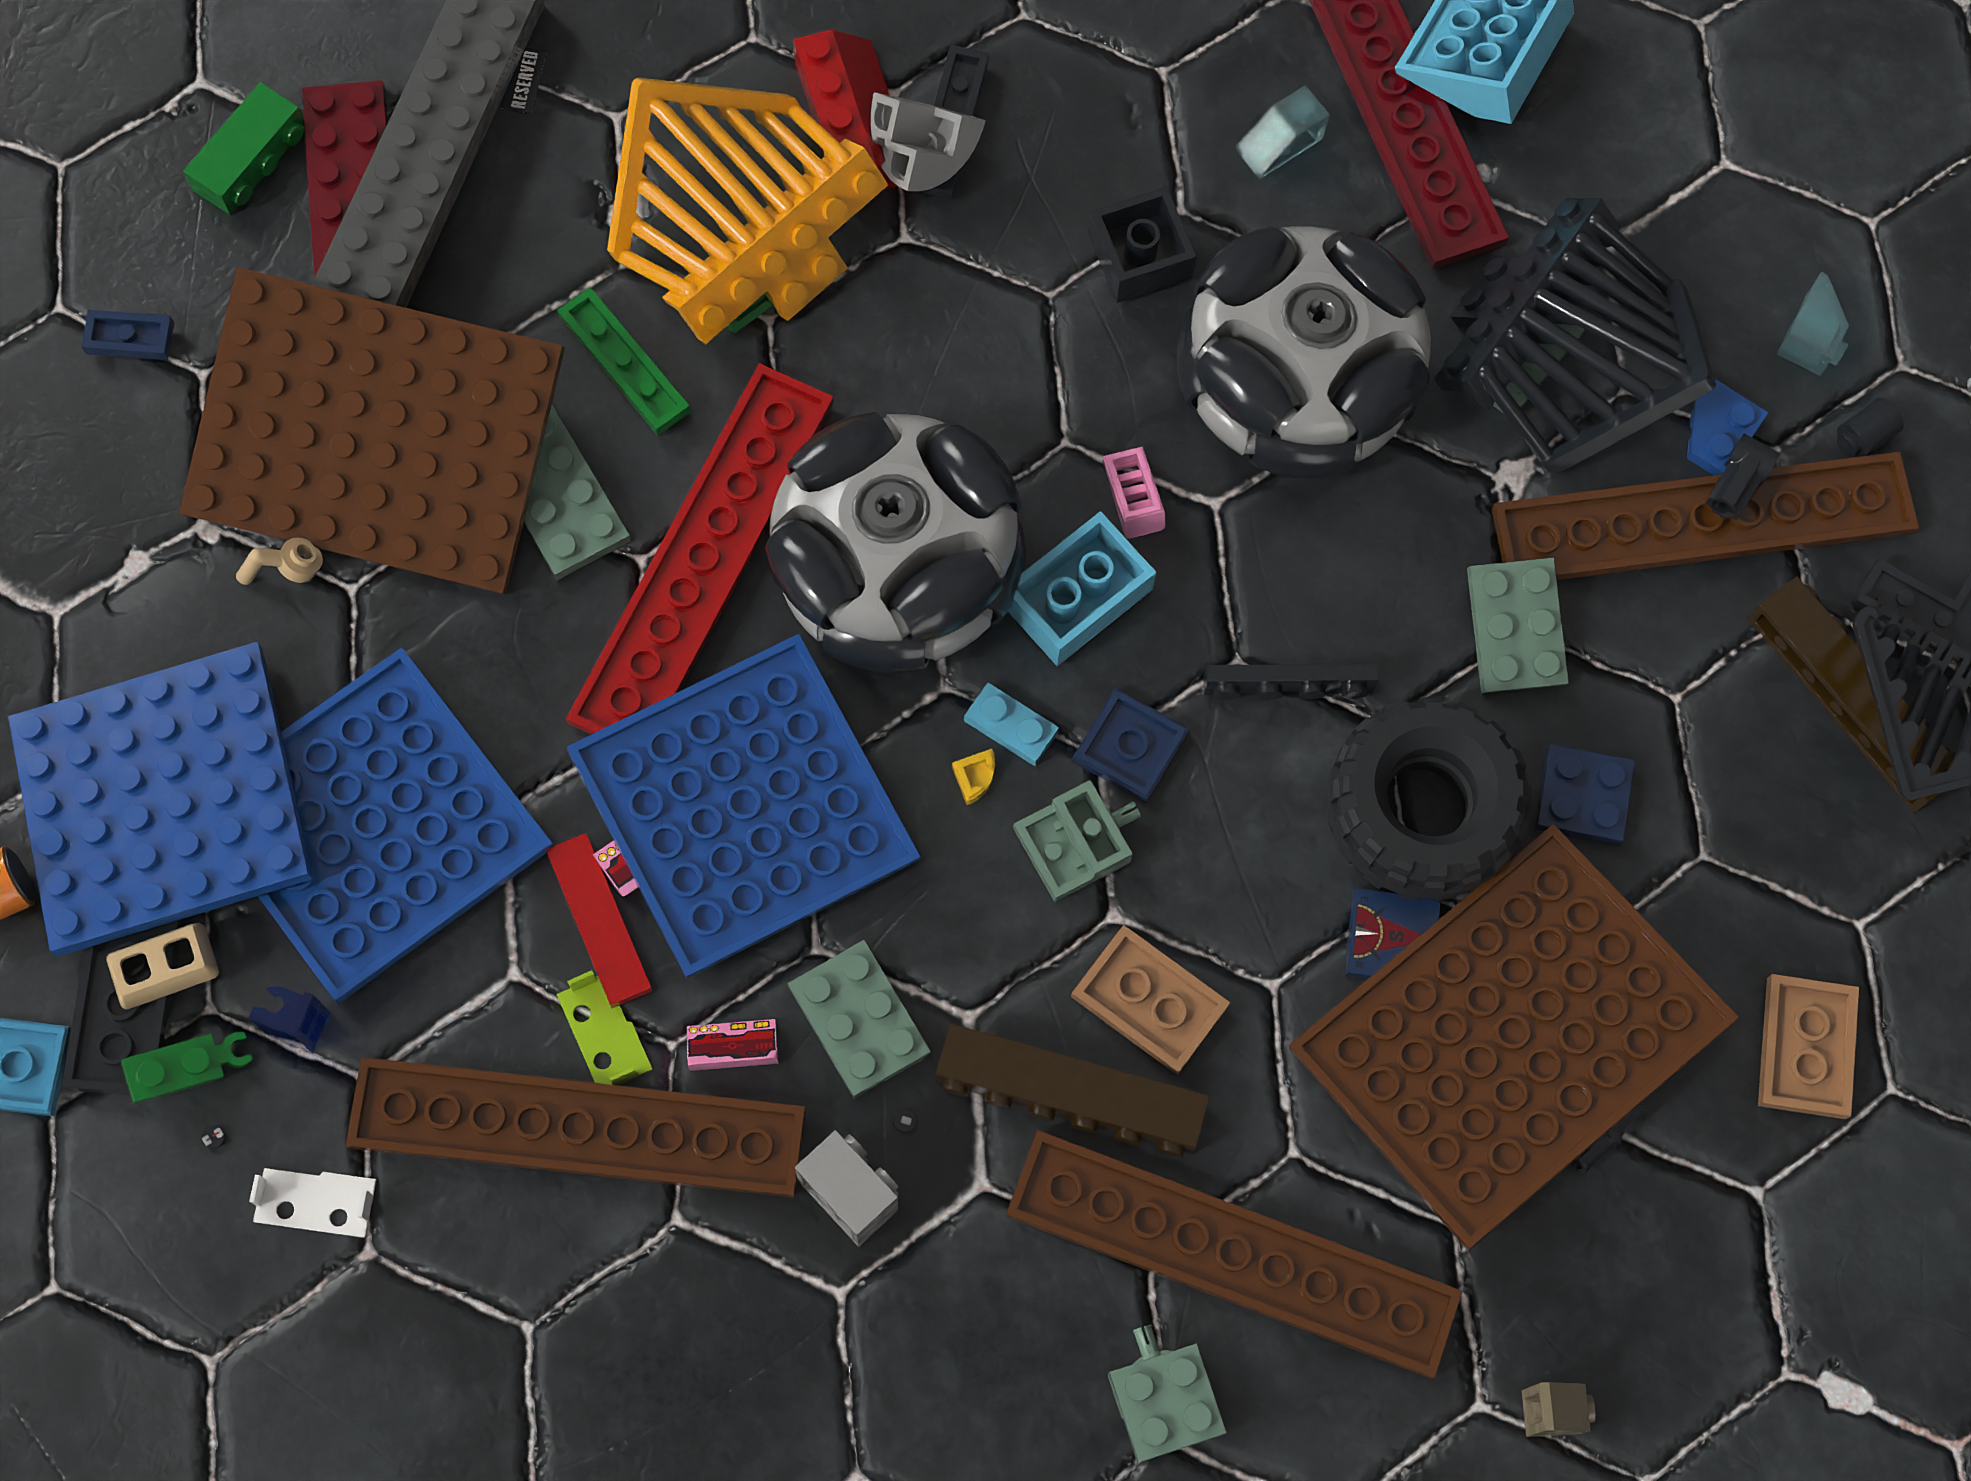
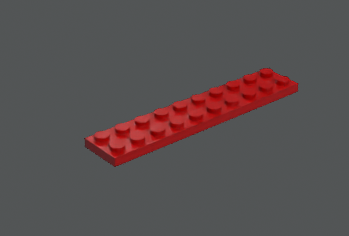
M760 363L758 364L566 717L569 725L586 733L593 734L681 691L770 524L772 507L777 491L786 474H790L787 463L804 443L819 432L834 404L833 396Z

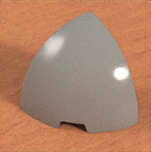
M876 92L873 94L871 134L873 142L881 145L886 159L881 167L893 183L906 191H924L934 188L956 174L974 151L986 121L917 101Z

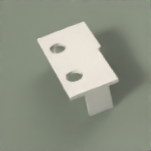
M264 1168L263 1176L255 1174L249 1202L256 1205L253 1222L365 1238L376 1179L322 1172L320 1176ZM283 1202H290L294 1206V1213L288 1219H281L277 1214V1208ZM337 1209H342L346 1211L348 1216L346 1223L339 1227L332 1225L330 1221L331 1214Z

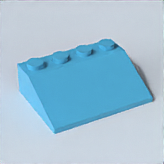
M1435 0L1395 66L1396 74L1474 117L1512 124L1574 15L1573 0Z

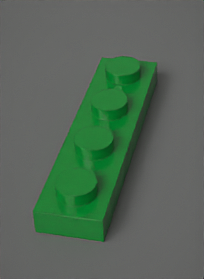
M591 287L557 310L562 322L657 436L691 413L689 404Z

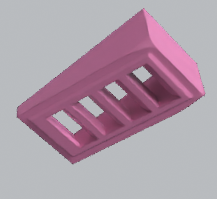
M1143 447L1102 456L1125 537L1130 539L1164 530L1165 511ZM1135 466L1139 467V470L1117 475L1116 472ZM1142 481H1143V484H1139V485H1135V486H1131V487H1127V488H1123V489H1122V486H1126V485H1130V484H1134V483H1138V482H1142ZM1145 497L1148 498L1147 500L1127 504V502Z

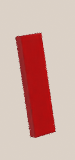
M587 833L547 849L548 857L611 1008L652 992V988L602 869L593 856L595 852Z

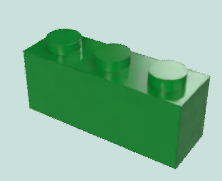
M260 82L183 170L192 191L231 216L239 206H243L249 201L253 194V189L263 177L269 176L276 169L279 159L290 146H295L301 140L304 134V119L299 107Z

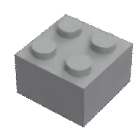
M835 1130L795 1167L798 1182L859 1247L898 1211V1192L896 1191L898 1186L881 1167L874 1172L867 1165L868 1160L865 1157L867 1152L854 1137L848 1134L843 1139Z

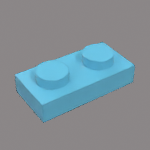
M990 683L985 685L964 715L966 723L1033 766H1036L1059 732V727Z

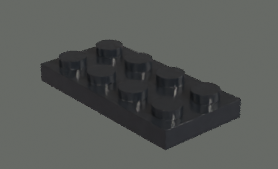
M180 920L84 949L62 1081L63 1089L67 1091L130 1095L121 1060L163 1048L172 994L131 1009H123L119 1003L107 964V956L117 950L182 928L183 923ZM180 940L170 943L165 947V953L171 969H176ZM145 954L136 955L122 962L123 973L128 985L142 982L151 976Z

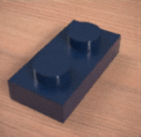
M88 310L81 348L85 354L168 360L174 321L170 315Z

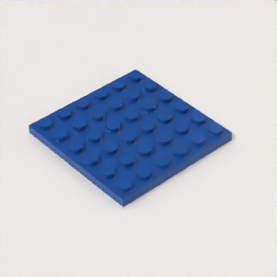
M799 634L567 746V752L686 979L920 860L917 849Z
M258 641L8 716L49 950L56 957L313 879L264 651Z
M401 647L281 732L313 879L259 895L258 897L331 997L339 1005L547 853L546 850L553 847V844Z

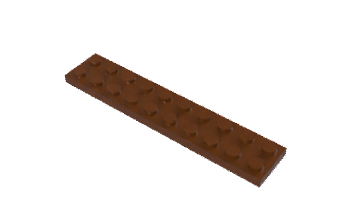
M1900 452L1774 467L1762 486L1758 485L1738 520L1722 518L1715 514L1706 503L1712 489L1723 474L1494 503L1492 507L1502 562L1554 558L1556 580L1912 535L1919 529V524Z
M361 1057L346 1146L350 1149L794 1198L797 1181L795 1167L799 1164L806 1109L805 1106Z
M1039 1130L1036 1132L1005 1216L1430 1379L1435 1378L1463 1292L1462 1290Z

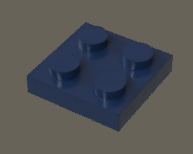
M1550 744L1546 749L1535 829L1545 831L1554 824L1564 835L1620 846L1624 840L1635 760Z

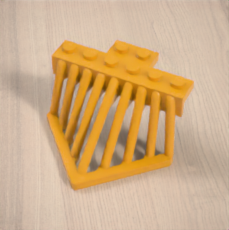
M636 78L631 86L607 251L618 263L669 289L670 291L662 297L664 301L680 313L698 340L707 344L764 293L780 317L789 321L845 272L848 267L828 237L885 189L888 184L864 147L847 139L839 143L799 105L794 97L788 94ZM665 101L678 103L684 114L692 118L754 184L767 203V207L763 208ZM701 105L716 106L720 117L727 121L777 172L786 189L784 192ZM738 109L751 110L756 121L763 125L802 163L805 174L801 175ZM651 112L660 119L730 195L748 222L745 226L655 139L649 130ZM773 113H780L796 123L824 150V157L820 159ZM645 153L716 221L728 239L725 243L642 173ZM638 195H643L695 239L710 256L703 261L645 222L636 213ZM632 235H637L683 266L689 274L682 278L630 250Z

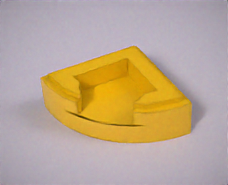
M993 749L952 763L954 774L967 805L981 798L992 783L995 770Z

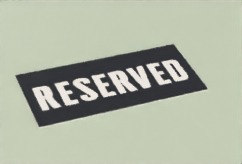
M525 48L505 91L500 109L532 114L547 51Z

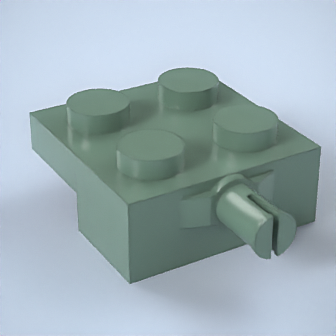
M1089 780L1052 799L1051 805L1014 823L1013 829L1053 901L1056 902L1131 862L1133 854L1119 828L1137 818H1141V815L1133 801L1110 813L1093 783Z
M1152 1325L1143 1327L1148 1344L1141 1327L1133 1330L1142 1357L1132 1365L1111 1371L1108 1374L1121 1418L1124 1419L1138 1463L1226 1434L1197 1343L1175 1351H1159Z

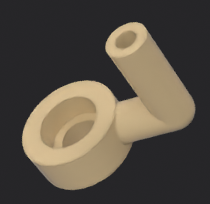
M291 538L284 543L280 550L255 548L250 552L238 570L236 578L241 584L248 585L264 565L277 567L285 578L293 582H308L320 569L323 561L322 554L319 548L314 547L309 540L304 538Z

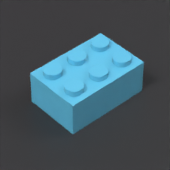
M1100 511L1021 574L1018 585L1019 590H1016L1013 604L1008 612L1054 664L1058 666L1153 590L1157 572Z

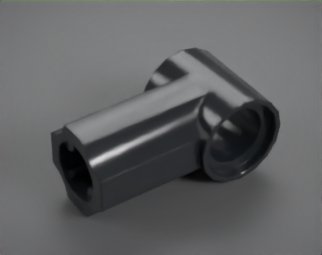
M1744 433L1724 466L1727 468L1718 479L1706 503L1715 514L1722 518L1738 520L1758 485L1762 486L1781 453Z

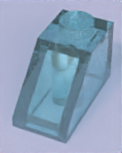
M1305 85L1273 105L1237 145L1236 150L1258 178L1261 179L1322 140L1330 114Z
M1820 272L1776 353L1821 376L1829 363L1835 366L1839 363L1848 346V343L1842 341L1849 325L1827 274Z

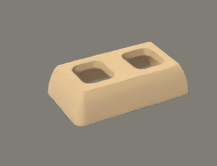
M200 923L184 926L117 950L107 956V964L119 1003L126 1010L216 978L219 974L206 928ZM189 939L194 954V961L178 969H171L165 953V947L175 941ZM145 954L151 976L142 982L128 985L123 973L122 962L136 955Z

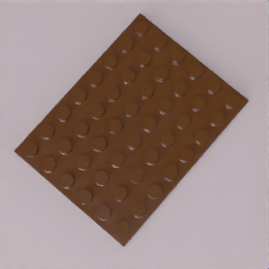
M237 267L179 514L283 540L304 538L309 540L316 548L507 594L565 347Z
M1552 824L1509 860L1491 879L1478 886L1289 1045V1050L1461 1244L1470 1251L1736 1023L1739 1017L1567 837Z

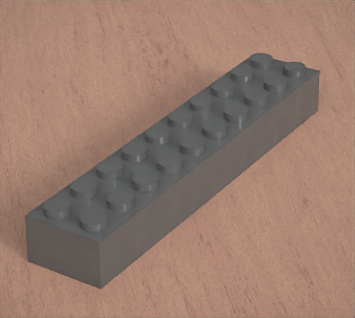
M544 0L445 1L312 283L313 286L407 308L543 11Z

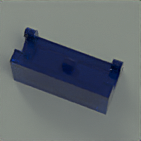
M280 986L269 987L267 991L272 996L283 999V1008L277 1013H272L266 1008L254 1007L249 1019L268 1037L313 1054L331 1014L330 1011L314 994L305 991L304 995Z

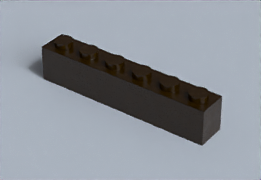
M1796 576L1759 603L1747 619L1911 811L1916 813L1941 794L1937 793L1913 800H1905L1901 797L1859 647L1848 636V631L1843 622L1837 617L1831 616L1822 606L1816 591L1811 586L1803 584ZM1904 696L1896 704L1901 722L1909 706L1904 701ZM1924 717L1920 723L1919 732L1909 748L1913 763L1930 726ZM1942 743L1930 768V775L1946 772L1954 760L1955 752L1948 747H1944Z
M950 1023L936 1072V1082L943 1084L942 1090L947 1093L961 1097H967L969 1092L986 1096L985 1102L995 1107L1010 1109L1012 1104L1029 1108L1028 1114L1032 1117L1045 1121H1054L1055 1116L1071 1120V1127L1087 1133H1097L1098 1128L1115 1133L1114 1139L1130 1145L1139 1146L1142 1140L1158 1145V1152L1177 1158H1183L1184 1153L1193 1154L1197 1146L1209 1096L952 1023Z

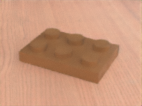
M1125 925L1117 932L1071 993V997L1176 1075L1180 1073L1230 1004L1228 1000Z
M1771 974L1767 977L1758 1106L1840 1119L1851 1117L1859 987Z

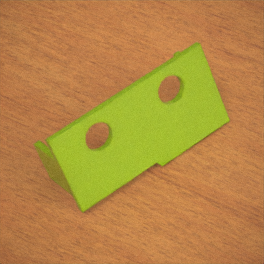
M591 970L567 981L570 988L558 993L557 996L594 1082L621 1085L652 1071V1066L633 1023L626 1021L620 1005L611 1008L599 977H595ZM579 1006H587L591 1011L589 1019L584 1022H579L574 1018V1011ZM600 1053H607L611 1057V1064L606 1069H598L594 1065V1059Z

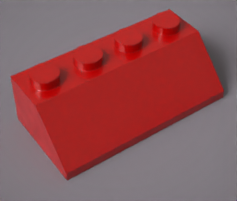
M833 29L793 39L795 65L812 118L839 143L847 139L864 147L887 182L888 186L885 189L897 186L889 179L881 167L886 161L881 145L874 143L872 140L871 107L873 94L876 92L889 95L872 41Z

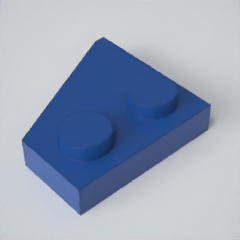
M1715 379L1716 387L1714 390L1694 400V407L1691 410L1690 417L1692 431L1691 437L1688 440L1687 459L1710 474L1719 475L1723 474L1727 467L1724 465L1742 435L1745 433L1752 437L1768 412Z

